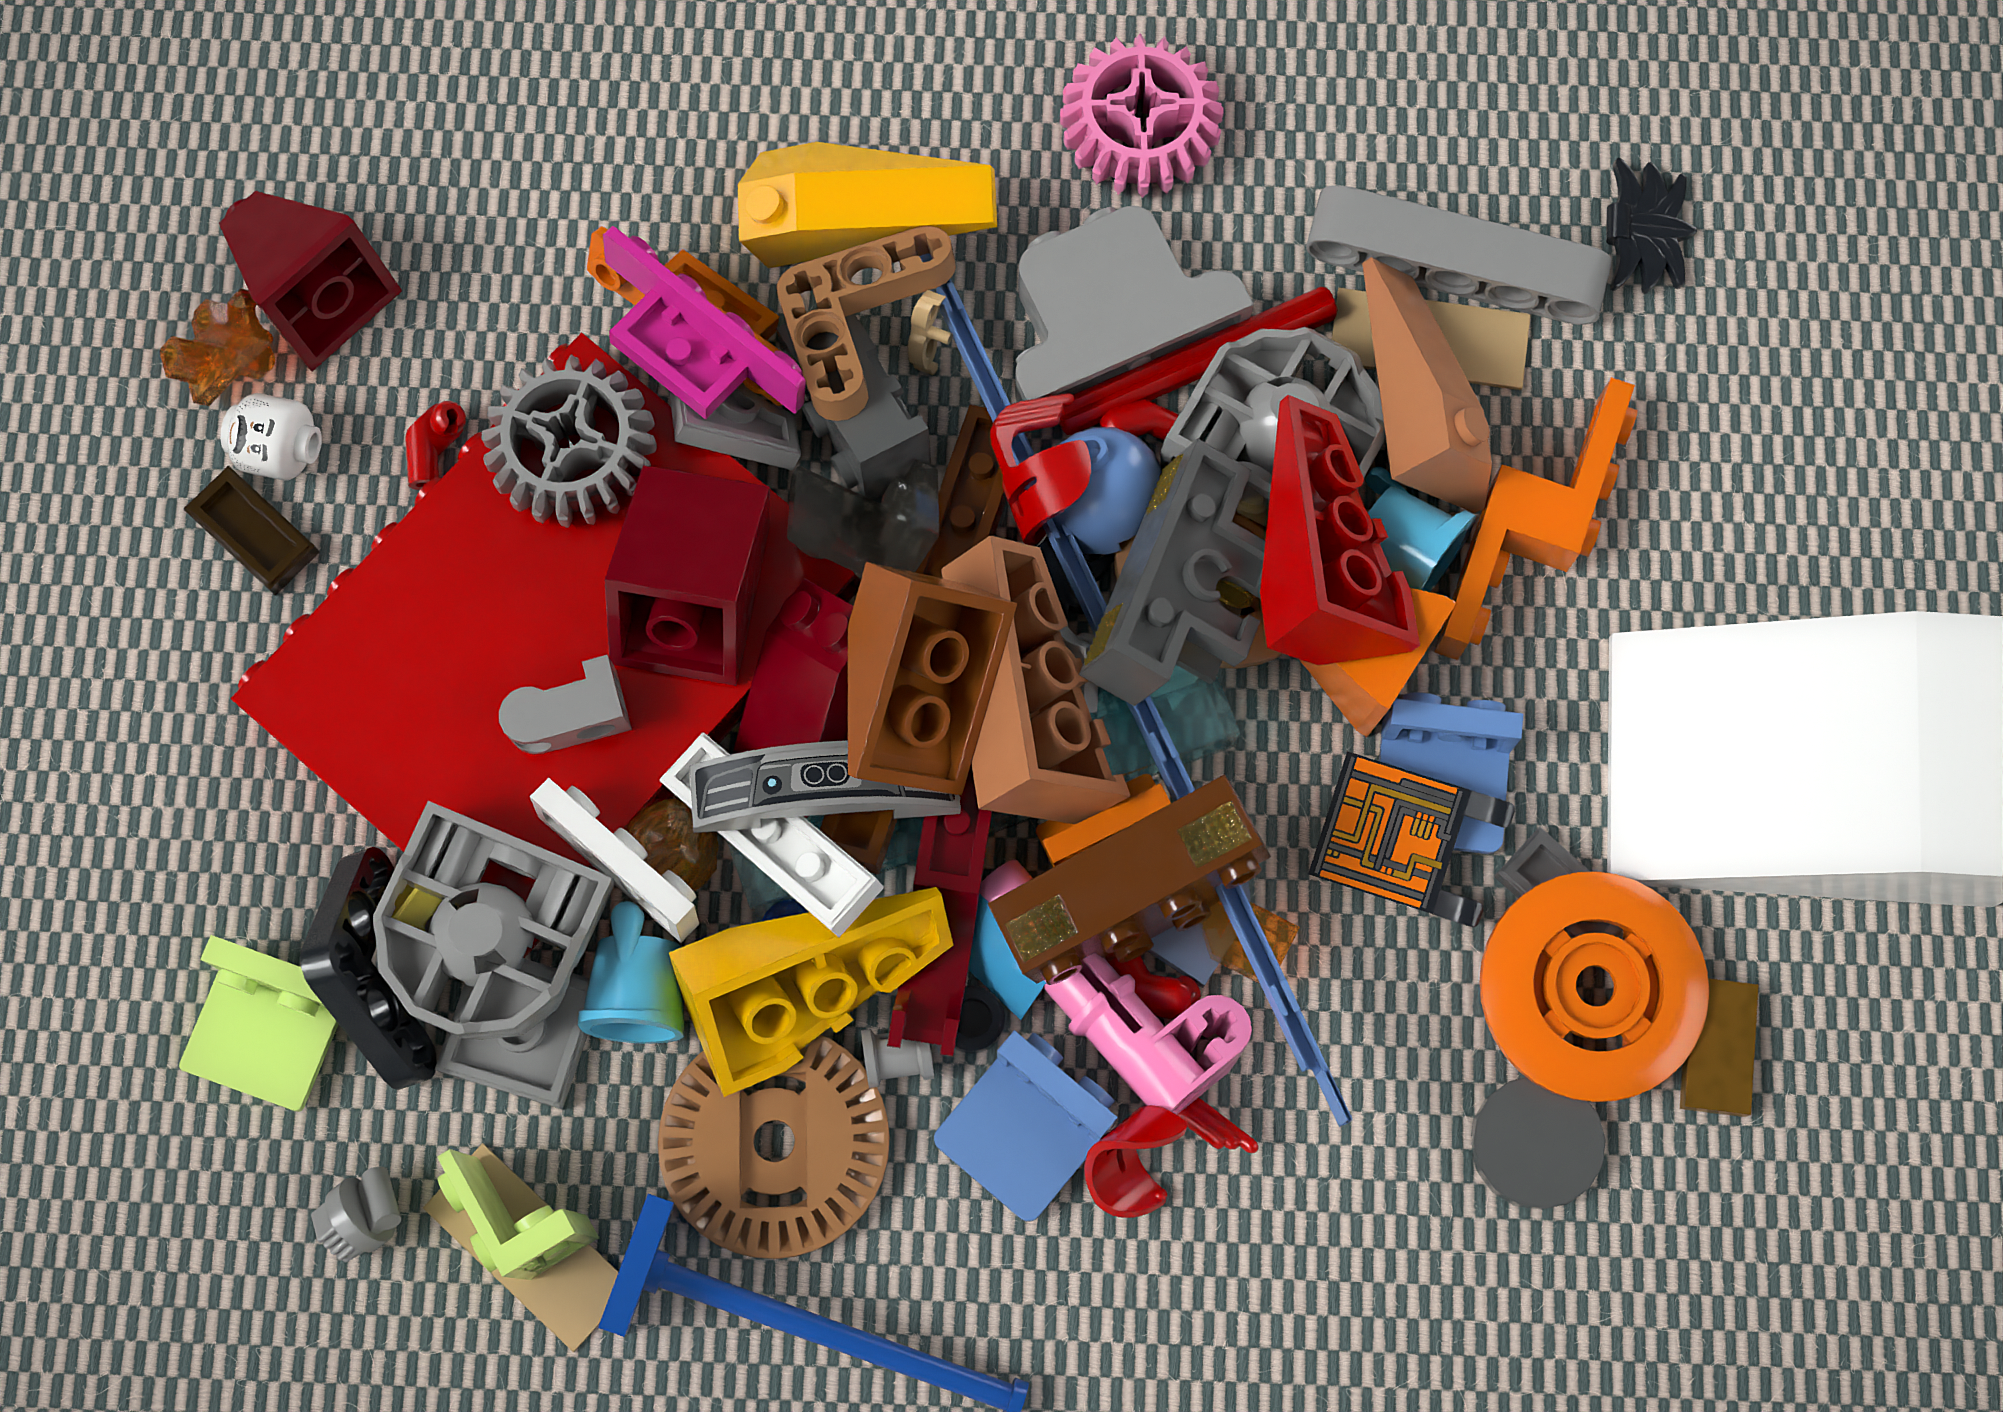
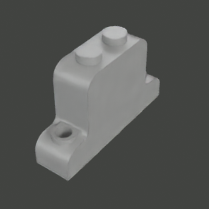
M1126 206L1118 210L1114 207L1098 210L1086 218L1083 225L1062 234L1059 231H1050L1040 235L1028 245V249L1020 258L1018 294L1041 343L1030 347L1016 358V401L1020 402L1066 393H1078L1233 324L1251 318L1254 304L1240 278L1231 272L1217 270L1204 272L1192 278L1186 276L1182 272L1156 219L1145 208Z

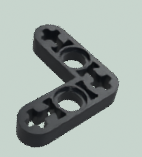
M370 847L342 857L337 863L302 946L300 961L304 978L314 994L381 1078L391 1088L400 1090L432 1079L436 1072L437 1059L432 1040L425 1029L404 1008L399 998L371 961L376 949L373 915L395 869L389 857L381 849Z

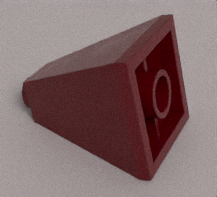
M254 191L246 199L234 202L227 210L225 218L219 222L252 299L311 372L402 292V289L357 224L346 214Z

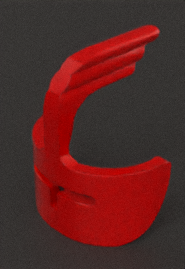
M1071 393L1025 400L1008 405L996 417L990 430L991 445L1003 474L1002 488L1024 544L1038 545L1046 535L1042 525L1073 505L1086 490L1090 480L1091 460L1087 445L1082 440L1066 442L1048 448L1029 457L1016 465L1011 446L1015 436L1024 432L1058 425L1060 417L1064 415V407H1068L1074 402V395ZM1037 478V482L1034 485L1029 487L1027 490L1024 489L1030 482Z
M1200 1098L1194 1100L1177 1115L1159 1106H1143L1135 1110L1089 1149L1084 1166L1086 1184L1095 1204L1106 1213L1121 1218L1138 1217L1151 1213L1166 1203L1168 1194L1148 1174L1139 1159L1136 1149L1157 1148L1170 1144L1181 1138L1186 1133L1187 1127L1216 1149L1226 1147L1227 1149L1234 1150L1241 1147L1246 1152L1252 1154L1258 1151V1143Z

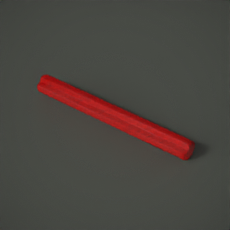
M1320 286L1256 314L1247 320L1233 324L1130 371L1128 370L1073 394V404L1064 407L1065 412L1060 417L1059 425L1066 435H1073L1100 423L1101 417L1111 408L1136 402L1140 399L1151 401L1199 380L1221 346L1227 342H1235L1259 329L1296 330L1307 327L1313 330L1329 323L1337 315L1336 301L1327 287Z

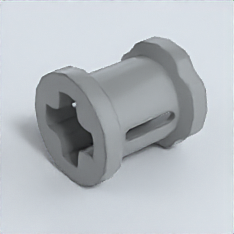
M871 1029L861 1030L869 1088L879 1087L881 1080L918 1074H921L924 1080L934 1079L930 1043L902 1039L901 1049L887 1047L889 1033L875 1035Z

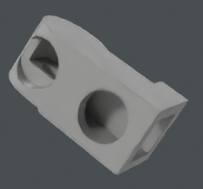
M608 655L582 662L586 679L544 691L531 686L520 687L510 692L502 701L499 709V723L504 733L520 750L530 754H542L632 730L617 669Z

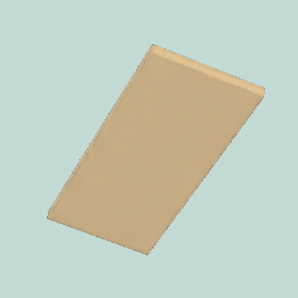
M1338 288L1336 300L1338 311L1334 319L1331 340L1358 354L1364 369L1377 370L1366 291ZM1425 300L1469 383L1522 390L1531 314Z
M482 1143L471 1155L477 1157L482 1163L514 1223H517L530 1213L548 1206L538 1194L485 1144ZM440 1188L425 1204L423 1209L483 1266L470 1241V1237L476 1234L477 1230L467 1211L464 1209L459 1213L456 1212ZM589 1244L531 1280L502 1277L498 1269L491 1272V1274L572 1352H575L598 1327L619 1271Z

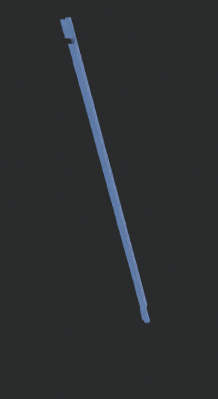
M930 254L919 256L922 262L933 259ZM949 279L947 283L930 291L946 296L941 303L940 312L949 331L953 334L952 337L994 422L999 413L1011 404L951 279ZM1025 433L1015 436L1011 447L1016 465L1035 454ZM1037 478L1025 487V490L1037 482ZM1050 519L1042 526L1095 636L1107 607L1106 602L1072 531L1061 524L1066 534L1064 535L1058 531L1053 519ZM1149 695L1136 706L1126 702L1173 802L1193 792L1195 788L1151 696ZM1214 829L1192 840L1203 865L1225 854ZM1222 883L1215 887V890L1301 1071L1304 1072L1309 1069L1313 1071L1338 1126L1341 1127L1348 1124L1353 1118L1242 886L1239 885L1226 889Z

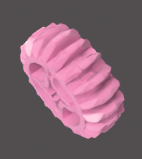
M1140 33L1135 38L1134 46L1131 48H1126L1116 37L1110 44V55L1094 47L1089 55V66L1077 63V67L1073 70L1072 81L1074 83H1067L1063 90L1062 101L1065 105L1060 109V124L1062 128L1067 129L1064 131L1063 141L1065 147H1067V150H1077L1075 152V164L1078 166V170L1094 165L1092 179L1096 185L1110 176L1115 178L1114 190L1118 195L1126 189L1127 183L1137 184V191L1143 198L1148 194L1150 183L1156 182L1160 189L1167 194L1173 187V175L1188 184L1194 177V165L1205 168V165L1210 161V148H1215V145H1218L1221 129L1218 124L1222 122L1223 107L1221 106L1222 103L1216 102L1219 96L1217 81H1206L1208 68L1205 61L1189 65L1191 53L1188 51L1187 46L1175 54L1169 53V43L1165 36L1157 43L1156 48L1145 47L1146 41ZM1130 84L1123 92L1107 94L1117 87ZM1156 86H1159V87H1161V88H1163V89H1165V90H1167V91H1169V92H1164V91L1160 90L1159 88H1157ZM1107 94L1106 100H1101ZM1138 99L1142 101V113L1148 115L1145 132L1141 131L1140 118L1135 117ZM1176 131H1184L1174 141L1152 149L1154 143L1161 138L1175 137ZM1111 138L1122 140L1128 147L1113 141Z

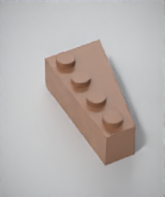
M990 535L941 569L943 579L972 585L1017 603L971 762L978 809L1077 824L1130 797V793L1123 774L1112 776L1103 748L1110 745L1111 741L1103 719L1092 721L1080 686L1089 681L1079 675L1083 666L1081 658H1075L1063 641L1060 630L1066 627L1068 623L1040 547Z

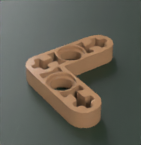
M932 226L916 227L789 268L780 276L777 283V295L804 379L806 380L813 407L823 418L833 421L848 420L858 415L865 408L869 399L863 370L845 316L932 290L947 283L955 272L956 262L951 239L945 231ZM930 254L933 259L922 262L919 256ZM899 261L901 271L895 273L892 263ZM875 268L883 272L881 277L871 284L859 285L851 281L852 277L862 269ZM812 290L818 310L806 313L800 294ZM830 332L839 336L837 341L827 349L813 350L806 346L807 342L818 333ZM838 369L845 390L833 394L826 373Z

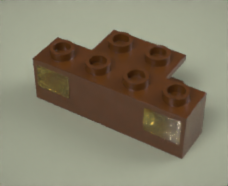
M1224 774L987 904L1022 974L1036 984L1045 980L1048 985H1053L1081 971L1084 967L1081 960L1093 953H1097L1102 958H1105L1107 962L1115 957L1119 963L1128 962L1149 951L1154 946L1151 938L1175 926L1177 932H1181L1202 923L1212 915L1209 907L1220 902L1215 887L1223 883L1226 889H1231L1246 883L1261 872L1262 869L1259 863L1269 859L1271 855L1237 792Z

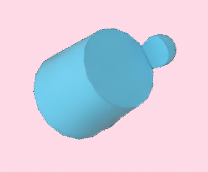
M1380 466L1374 467L1366 476V483L1375 493L1381 496L1368 514L1371 519L1381 518L1388 538L1381 542L1380 545L1392 572L1403 571L1410 588L1431 592L1462 549L1474 527L1477 516L1466 510L1452 516L1409 494L1399 482L1391 479V474L1385 468Z
M630 901L620 902L614 907L610 917L613 936L602 938L597 943L584 1009L579 1011L578 1027L586 1034L610 1041L643 1044L678 1041L684 1037V1001L669 952L682 946L670 940L640 935L645 920L642 909Z

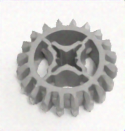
M570 355L565 364V370L557 371L553 361L545 358L542 363L544 374L536 378L533 377L530 371L521 368L519 377L523 387L519 390L511 386L501 385L500 395L507 406H488L487 416L495 427L482 430L483 443L486 447L492 449L484 455L483 460L488 471L497 473L493 479L496 489L500 494L511 493L509 500L517 511L521 512L532 505L533 517L536 521L543 524L553 511L556 510L560 525L567 528L573 521L574 512L581 511L586 522L594 525L597 521V514L594 508L605 504L609 512L618 514L620 506L616 495L622 492L632 497L637 484L632 476H640L643 465L651 466L649 460L644 455L654 453L657 449L654 436L647 433L654 427V420L650 411L641 410L645 401L640 390L636 388L627 390L628 382L626 376L619 370L606 378L604 364L595 359L586 371L582 372L579 359ZM565 403L563 407L555 412L543 413L553 406ZM596 406L608 411L619 422L617 445L607 442L603 433L594 430L596 420L593 414ZM579 434L581 440L576 445H573L569 440V435ZM565 437L569 441L570 448H560L558 443ZM523 438L533 441L536 449L544 451L542 463L545 470L541 478L529 472L521 463ZM584 470H598L586 478L573 481L576 475Z

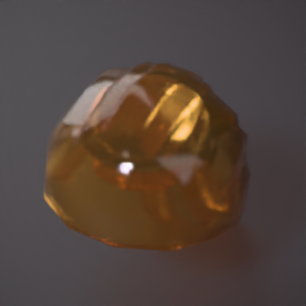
M675 796L676 799L663 800L646 807L632 819L626 829L647 851L648 856L643 861L661 876L667 870L672 871L693 892L697 891L709 881L717 870L719 850L717 831L694 833L692 809L677 796Z

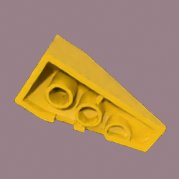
M811 142L760 152L738 183L739 242L767 268L811 261L916 227H938L945 231L948 236L997 227L995 170L991 165L824 142Z
M937 887L874 899L840 937H837L816 917L807 912L731 927L671 951L669 956L688 1014L723 1096L726 1097L787 1071L804 1058L800 1052L803 1047L830 1027L835 1033L839 1032L853 1021L850 1015L851 1011L878 991L891 993L951 948L953 941L942 895Z

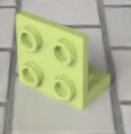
M211 935L200 960L219 971L180 1060V1069L296 1112L302 1111L334 1037L338 1022L311 990L300 966Z
M452 1149L437 1156L445 1171L444 1174L438 1177L440 1188L456 1212L459 1213L464 1209L467 1211L477 1230V1233L470 1237L471 1244L479 1260L490 1273L498 1269L502 1277L531 1280L599 1239L587 1215L562 1208L553 1212L550 1205L544 1206L514 1223L477 1157Z

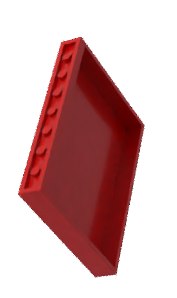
M582 332L570 345L564 343L558 346L547 358L552 360L556 370L560 371L565 370L570 355H573L579 359L582 372H585L590 364L597 359L605 366L606 378L619 370L626 376L628 382L627 390L634 388L640 390L645 401L641 410L650 411L655 424L647 433L654 436L657 449L654 453L644 455L649 460L651 467L680 470L692 474L734 481L739 480L766 486L728 454L675 442L671 406ZM565 403L553 406L543 413L555 412L563 407ZM596 406L593 414L596 420L594 430L603 433L607 442L617 445L619 422L608 411ZM478 432L466 441L458 454V461L442 478L435 477L422 487L415 498V506L399 523L392 522L377 534L371 545L372 551L355 569L348 568L333 580L327 590L328 597L311 615L304 614L288 627L283 636V644L267 661L261 660L256 662L242 675L238 683L239 690L230 699L403 852L427 802L430 801L600 872L538 817L530 796L548 778L565 792L571 786H574L583 792L599 809L600 814L596 819L610 832L614 833L620 827L635 837L673 795L659 781L669 768L703 732L719 745L742 720L766 630L779 614L786 599L796 591L805 578L848 603L858 592L863 575V567L770 489L769 534L737 685L614 665L617 669L632 730L547 753L530 754L524 752L508 738L499 723V709L502 701L509 693L520 687L531 686L544 691L586 679L582 662L604 655L609 656L605 577L632 497L622 492L616 495L620 506L618 514L609 512L605 504L595 507L597 521L594 525L588 524L582 512L578 511L574 512L573 521L568 528L561 526L557 519L556 510L542 524L533 517L532 505L521 512L517 511L509 500L511 493L500 494L493 483L497 473L488 471L483 460L484 455L492 449L485 446L482 441V432ZM579 434L569 435V440L573 445H576L581 440ZM565 437L558 443L560 448H570L569 441ZM523 438L521 463L529 472L541 478L545 470L542 463L544 451L536 449L533 441ZM584 470L576 475L573 481L586 478L598 470ZM632 476L636 483L639 476ZM490 860L480 883L486 882L505 886L527 901L536 879L518 874ZM534 938L532 948L527 947L523 958L532 951L540 940Z

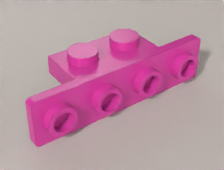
M611 226L603 234L604 255L607 265L645 294L609 331L610 343L705 420L747 377L792 413H796L804 405L806 380L801 368L790 356L781 351H775L774 353L755 339L754 332L741 317L732 312L724 314L707 300L702 288L692 278L685 274L676 276L662 265L655 251L643 239L635 235L629 238L614 226Z

